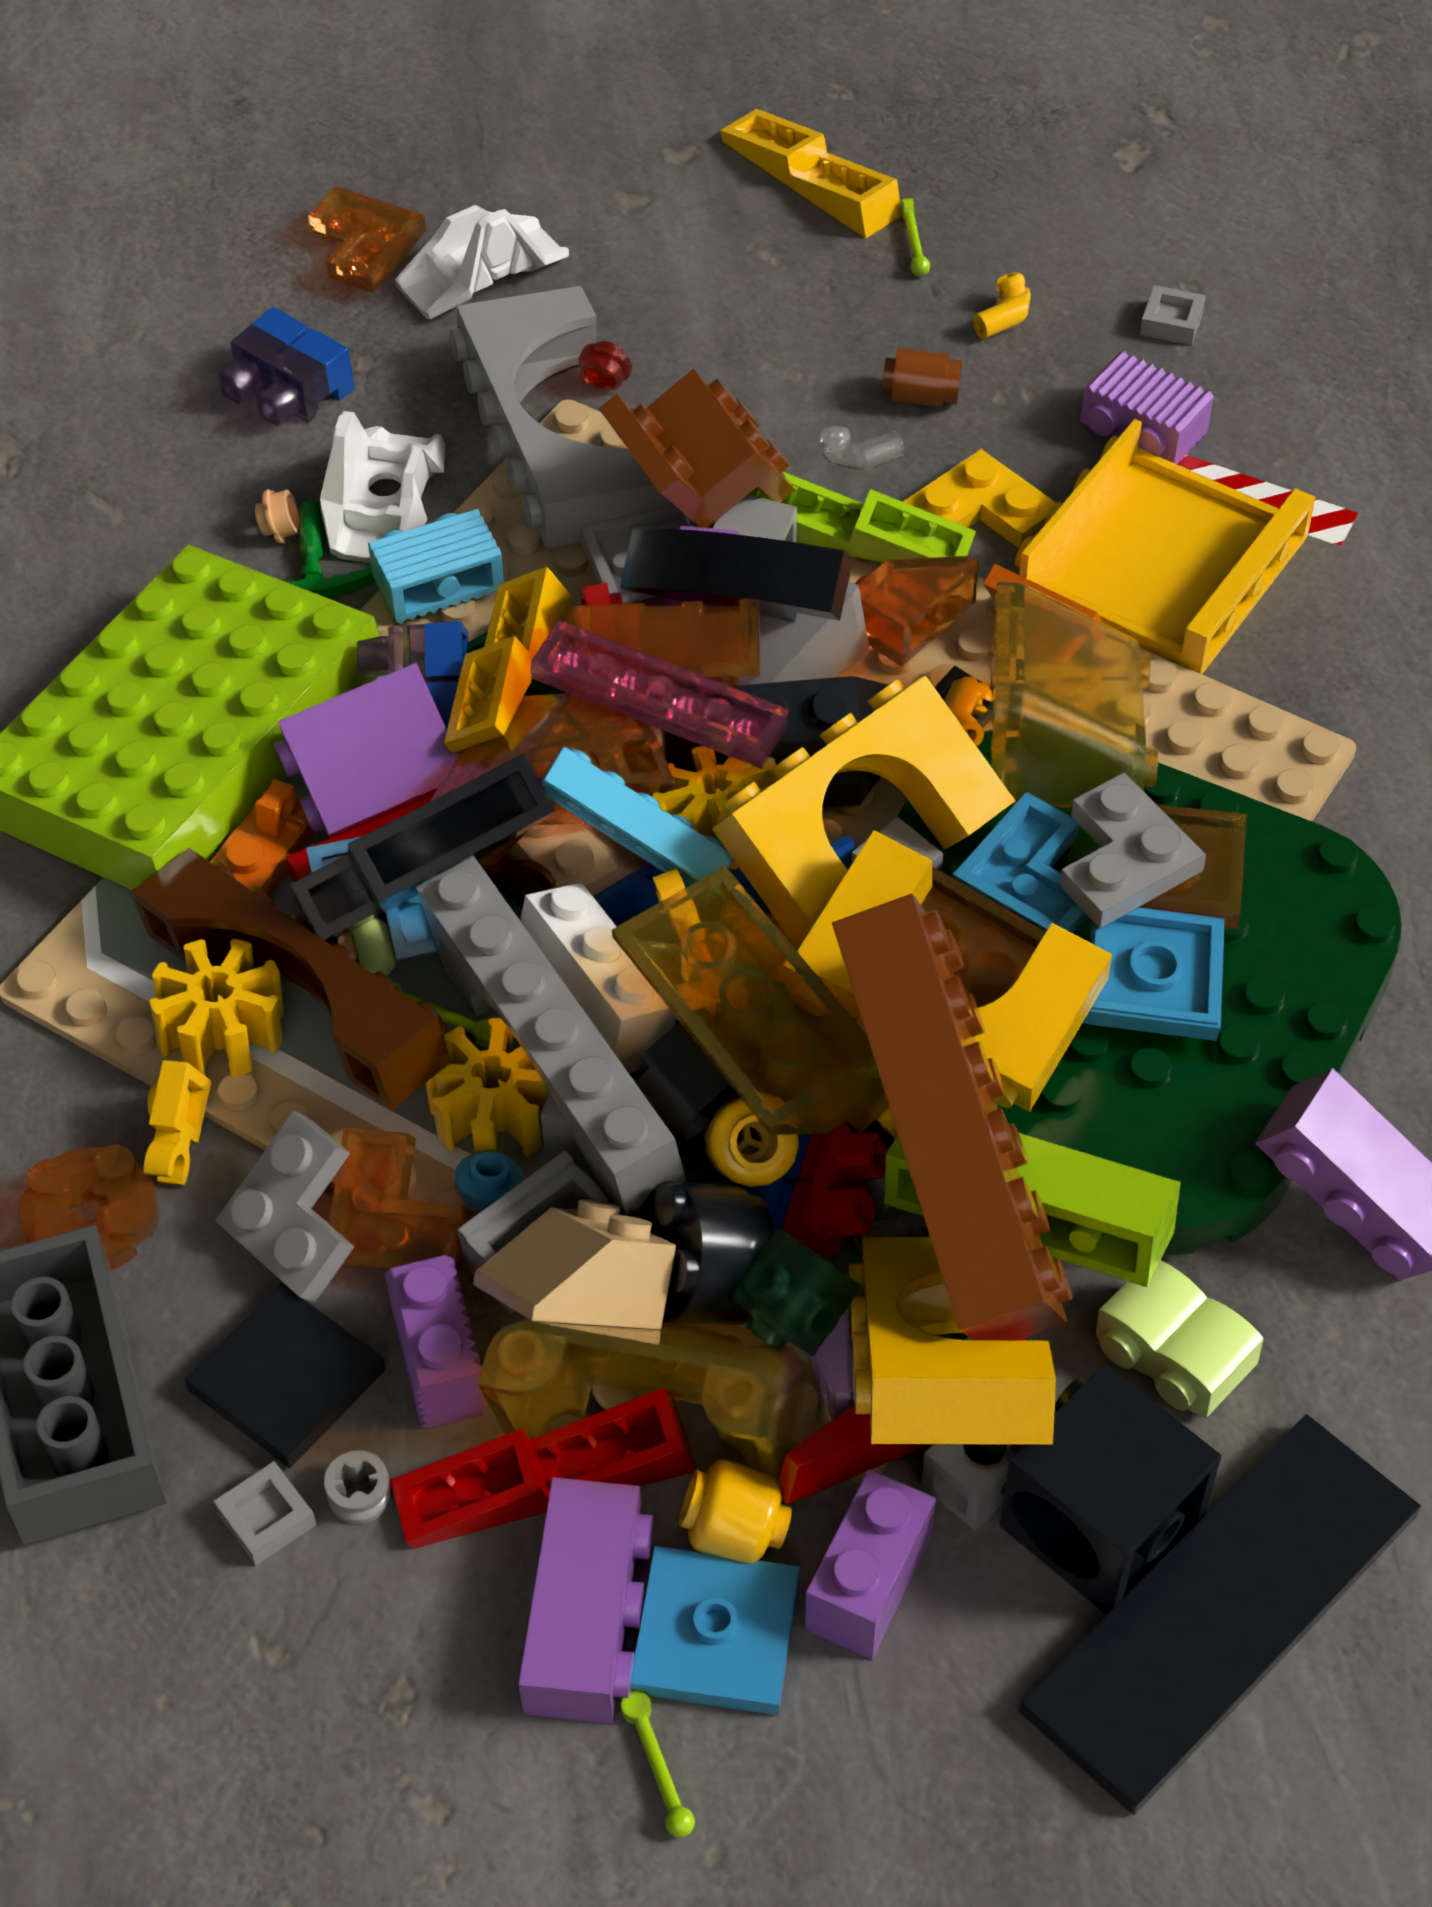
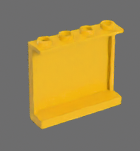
M1134 419L1120 437L1113 436L1110 438L1102 452L1101 459L1093 469L1086 468L1082 471L1075 483L1073 492L1064 503L1057 502L1051 508L1044 527L1035 537L1028 536L1023 541L1016 555L1015 567L1019 568L1020 576L1096 611L1107 630L1106 633L1203 674L1307 539L1316 497L1295 488L1278 509L1138 448L1142 422Z

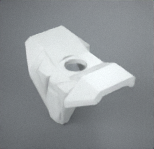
M473 205L446 217L434 236L395 279V283L401 293L426 319H432L472 299L474 292L492 285V279H500L509 273L516 274L518 272L535 271L568 257L569 249L567 247H560L540 227L538 219L534 216L510 214L506 209L488 212L477 205Z
M344 411L336 418L332 428V449L320 495V510L330 554L344 560L371 563L368 542L378 540L393 530L407 531L425 525L427 516L421 501L427 481L434 474L444 473L445 443L440 434H434L431 438L392 434L380 426L364 429L355 413ZM381 479H393L401 484V488L389 496H378L369 490L374 482Z

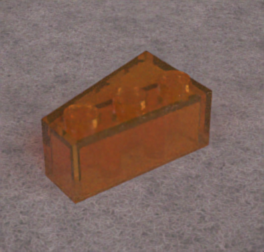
M759 599L740 600V606H703L702 601L682 602V606H645L644 603L566 606L564 611L565 686L579 685V696H616V685H640L641 696L677 695V685H702V694L739 684H749L760 676Z

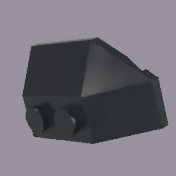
M856 676L736 685L662 705L658 708L665 763L666 765L672 763L675 768L697 773L691 752L693 748L712 744L717 765H723L736 750L735 745L739 742L755 745L759 764L765 763V760L768 758H773L776 765H778L802 747L811 757L827 746L820 737V734L846 715L852 713L859 723L874 711L867 701L886 688L888 684ZM852 770L836 773L826 789L822 810L860 806L881 776L866 771Z

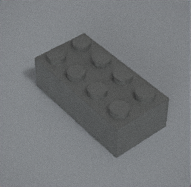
M97 1225L0 1251V1479L7 1510L23 1545L167 1504L111 1266Z

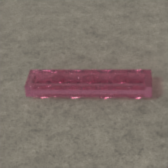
M560 620L557 621L531 660L530 678L761 769L764 767L787 726L789 709Z

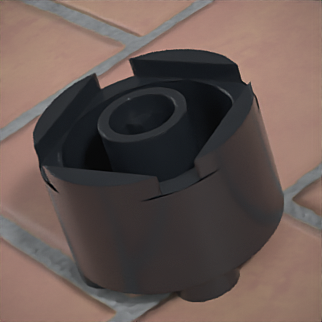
M720 1007L713 1008V1020L709 1021L702 1012H698L673 1027L658 1039L640 1057L649 1068L637 1082L634 1080L674 1136L679 1156L690 1168L700 1164L707 1158L704 1136L717 1109L734 1098L758 1096L771 1100L765 1091L772 1084L775 1072L770 1063Z
M664 1181L649 1193L640 1212L632 1211L627 1215L651 1222V1233L676 1245L662 1323L743 1325L754 1319L761 1311L769 1292H758L762 1271L774 1270L776 1237L773 1220L767 1204L761 1196L749 1195L746 1192L749 1187L738 1184Z

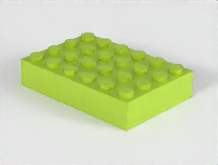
M187 545L0 733V831L130 890H133L188 848H191L210 862L234 829L239 827L254 807L257 799H260L266 789L270 787L271 781L277 779L284 782L288 777L273 744L284 739L278 721L374 681L387 668L375 617L194 546Z

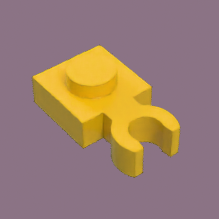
M163 1060L159 1079L153 1082L148 1094L149 1125L155 1128L156 1132L154 1141L151 1142L146 1152L144 1174L157 1176V1182L163 1184L185 1185L190 1168V1143H199L212 1080L188 1062Z

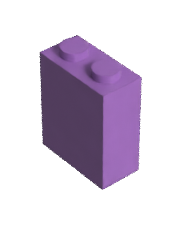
M417 663L278 721L284 739L273 743L288 778L300 773L309 795L300 798L299 802L313 833L325 829L328 838L467 782V773L458 753H452L444 744L447 729Z

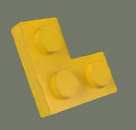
M982 449L903 501L968 528L982 521L1018 549L1028 536L1035 537L1044 527L1051 508L1056 504L1051 498Z

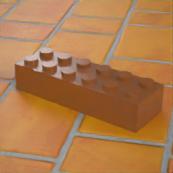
M912 893L832 922L959 1330L972 1340L1015 1341L1068 1323L1062 1303L1072 1300L1071 1289L1059 1258H1052L1048 1247H1043L1039 1236L1050 1231L1049 1222L1037 1191H1030L1024 1176L1020 1177L1018 1167L1028 1164L1027 1155L1015 1124L1009 1125L1003 1110L997 1107L996 1101L1006 1098L1005 1088L994 1059H987L981 1043L975 1040L974 1036L985 1033V1028L973 995L971 993L966 994L959 976L954 975V972L964 969V964L952 931L950 929L945 930L937 910L926 913Z

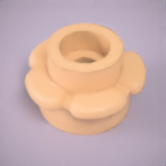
M265 490L262 495V502L255 505L258 526L265 537L274 535L277 543L284 544L285 537L299 534V509L289 490L276 493L273 490Z

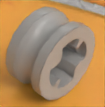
M365 1450L346 1452L334 1459L325 1472L324 1488L331 1511L339 1520L349 1524H366L376 1520L386 1512L391 1502L392 1488L385 1463L376 1454ZM366 1477H369L372 1491L368 1495L364 1492L356 1491L350 1498H347L344 1483L350 1480L353 1483L359 1484Z

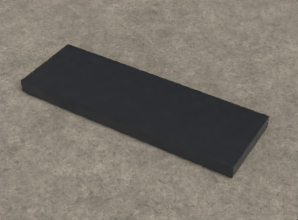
M1305 1414L1021 1700L1019 1712L1134 1816L1413 1522L1419 1513L1421 1505L1308 1414Z

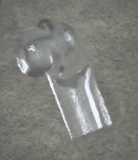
M841 425L829 427L823 430L820 435V441L824 447L821 450V454L829 464L862 472L903 457L905 452L903 441L896 431L888 432L863 443L850 441L849 429Z

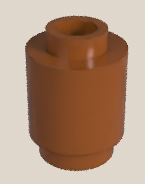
M898 347L896 358H885L882 390L892 391V403L943 408V403L957 404L962 360L949 359L950 353Z

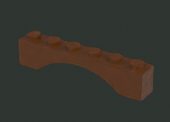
M188 848L130 891L148 935L185 962L184 945L200 939L206 942L207 955L210 962L223 963L231 950L230 941L232 939H239L252 944L255 968L264 966L268 960H273L280 972V976L304 988L326 1008L332 1017L333 1038L348 1080L389 1110L393 1111L451 1063L442 1035L445 1033L446 1027L442 1018L432 1006L424 1001H419L416 1004L400 993L397 986L387 975L380 971L374 974L358 964L353 955L343 945L337 942L330 945L317 936L312 927L301 916L296 914L291 917L274 905L264 891L257 887L250 890L237 881L232 872L222 862L215 860L211 863L191 848Z

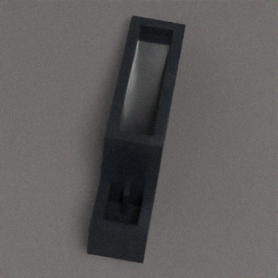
M633 529L620 588L631 592L793 622L796 620L797 613L840 621L853 559L844 550L762 537L681 529Z
M523 753L348 844V854L291 883V891L316 935L329 943L418 895L417 886L471 856H474L476 860L481 859L548 818L556 810L528 758Z

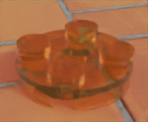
M110 1145L107 1147L76 1149L54 1159L38 1162L30 1169L27 1175L28 1186L22 1195L19 1213L21 1226L28 1243L97 1225L111 1270L125 1265L137 1255L135 1247L144 1240L148 1231L150 1236H152L158 1225L160 1209L153 1181L150 1175L144 1174V1167L135 1160L133 1153L127 1147ZM89 1201L107 1204L97 1208V1218L84 1221L81 1213L75 1212L80 1205Z

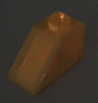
M971 556L886 560L869 576L864 575L860 577L855 584L859 585L869 647L903 667L976 602L979 561Z

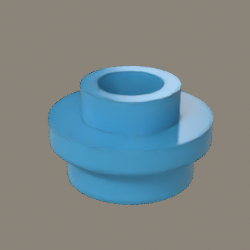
M494 1151L476 1152L465 1157L458 1164L455 1171V1187L458 1194L468 1208L478 1213L482 1212L523 1181V1173L518 1163L511 1157Z

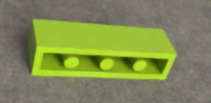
M1019 1133L1027 1155L1028 1164L1018 1167L1020 1177L1024 1176L1030 1191H1037L1050 1226L1049 1232L1039 1235L1043 1247H1048L1053 1258H1059V1260L1148 1287L1174 1234L1181 1182ZM897 1135L886 1153L884 1204L923 1216L900 1139Z

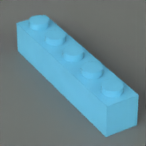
M564 746L553 756L539 780L550 800L664 873L677 868L684 885L705 898L718 889L733 862V858L726 851L720 840L711 836H703L692 829V823L686 818L676 814L671 815L661 809L658 801L652 796L642 792L636 793L625 786L623 778L616 773L608 770L602 771L590 763L591 759L582 751L574 748L568 749Z

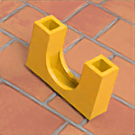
M926 675L906 689L899 679L895 680L867 701L874 711L858 723L852 713H849L820 734V737L827 745L810 757L804 747L800 748L771 769L778 778V781L763 792L754 781L722 804L730 815L712 828L713 832L798 949L848 871L832 849L827 839L822 819L824 795L831 779L836 773L851 770L866 771L890 781L906 796L944 850L971 835L1015 802L1012 795Z
M873 830L791 960L794 985L798 987L797 991L801 997L821 1010L830 1012L836 1007L857 1019L858 1027L866 1033L832 922L911 893L921 905L932 888L931 859ZM1051 923L1014 985L999 999L978 1008L985 1033L974 1037L976 1042L979 1041L987 1059L993 1058L999 1070L1006 1092V1098L996 1101V1104L1001 1107L1011 1108L1015 1104L1028 1112L1031 1111L1109 979L1112 954L1054 923Z
M862 1237V1263L848 1264V1304L850 1306L851 1340H853L852 1364L853 1376H855V1414H869L871 1444L1053 1445L1056 1376L1049 1341L958 1340L937 1336L940 1334L962 1332L958 1328L931 1238Z

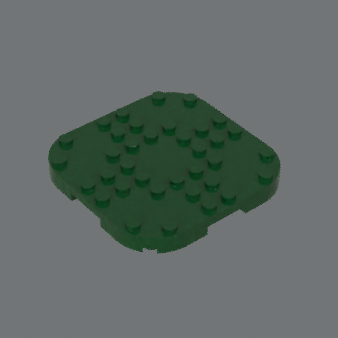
M1051 723L1012 725L984 731L983 740L977 748L1012 795L1015 802L971 835L945 850L908 799L897 817L943 853L942 868L932 875V888L921 906L926 913L937 910L945 930L950 929L952 931L964 964V969L954 972V975L959 976L966 994L971 993L978 1008L999 999L1014 985L1040 941L953 891V873L1026 792L1071 817L1073 800L1125 772L1206 854L1203 872L1143 904L1140 908L1225 918L1221 1029L1216 1041L1082 1023L1031 1111L1028 1112L1015 1104L1011 1108L997 1105L998 1109L1001 1108L1009 1125L1014 1123L1021 1134L1181 1182L1175 1230L1163 1255L1194 1253L1195 1245L1216 1241L1228 1237L1231 1243L1247 1235L1272 1214L1292 1180L1285 1177L1276 1168L1274 1161L1255 1144L1293 1085L1332 1068L1340 1075L1342 1074L1358 1040H1362L1386 992L1400 945L1402 927L1400 908L1390 882L1374 860L1351 839L1329 828L1092 736L1061 728ZM1079 826L1078 838L1052 868L1061 873V869L1101 847ZM1090 918L1075 934L1086 941L1089 938ZM811 1004L806 1025L799 1041L798 1054L799 1062L806 1074V1085L815 1098L833 1116L840 1115L846 1125L855 1130L866 1133H878L891 1146L894 1140L874 1119L889 1104L885 1093L878 1084L877 1066L867 1034L858 1027L856 1018L834 1007L829 1012Z

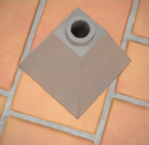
M848 582L840 621L797 613L796 620L793 622L733 610L714 678L716 690L736 685L834 678L863 659L870 648L859 585Z

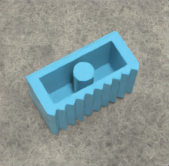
M479 509L462 514L448 513L442 515L433 523L407 531L393 530L378 540L368 542L372 575L395 621L401 624L407 618L414 620L417 615L424 617L428 612L436 613L439 608L446 610L450 604L457 607L461 601L468 603L471 598L479 599L483 594L490 596L493 591L497 592L499 584L504 583L500 548L497 547L491 531L488 530L487 524L484 523Z

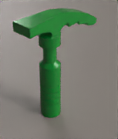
M306 501L300 504V557L304 560V566L300 570L301 580L287 583L330 598L358 590L375 582L371 565H367L365 569L350 571L349 575H334L333 578L323 577V568L319 565V560L323 556L320 505L314 501Z

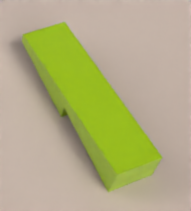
M783 472L795 488V491L781 503L797 507V543L844 550L852 557L958 580L973 542L975 530L872 489L869 490L865 503H861ZM756 487L748 494L772 500L760 487Z

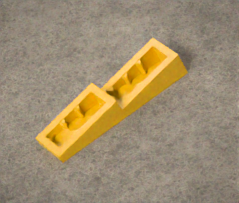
M757 108L720 130L722 142L865 239L902 216L897 179L827 153L823 133Z
M547 566L498 585L485 646L466 653L464 656L444 744L452 753L504 736L574 598Z

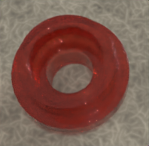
M599 341L584 346L578 359L581 366L580 375L582 379L591 386L602 390L618 389L622 382L630 377L633 368L632 362L620 346L608 341Z

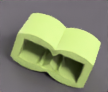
M1161 1260L1148 1287L1127 1281L1099 1309L1096 1337L1099 1339L1101 1349L1112 1362L1125 1369L1132 1367L1150 1376L1155 1381L1158 1393L1169 1405L1182 1411L1188 1409L1204 1418H1207L1258 1364L1264 1339L1242 1316L1226 1305L1206 1297L1188 1277Z

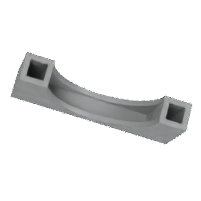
M582 286L456 306L457 328L450 329L449 332L454 360L456 362L463 361L467 389L469 393L477 392L478 409L481 421L484 426H492V437L498 459L506 458L507 472L513 493H522L526 523L529 528L537 527L546 549L581 543V526L673 505L659 493L627 448L595 446L558 435L535 421L520 404L529 391L553 374L576 365L596 361V314Z
M471 856L417 886L416 889L446 975L475 1017L493 1008L510 1029L561 1111L588 1164L596 1185L603 1191L610 1203L620 1207L619 1215L627 1216L632 1211L640 1212L649 1193L664 1181L686 1182L674 1136L476 858Z

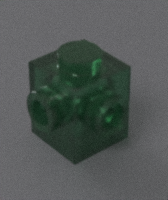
M779 1227L730 1298L753 1316L746 1325V1328L761 1340L780 1352L789 1341L811 1356H814L827 1336L835 1329L840 1317L863 1285L823 1255Z

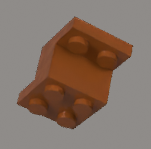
M693 368L647 408L642 403L632 408L617 393L598 408L659 493L699 527L708 528L756 487H760L772 500L780 503L795 491V488L783 474L790 467L786 458L769 439L766 440L757 429L760 425L752 413L739 399L736 400L718 378L709 384Z

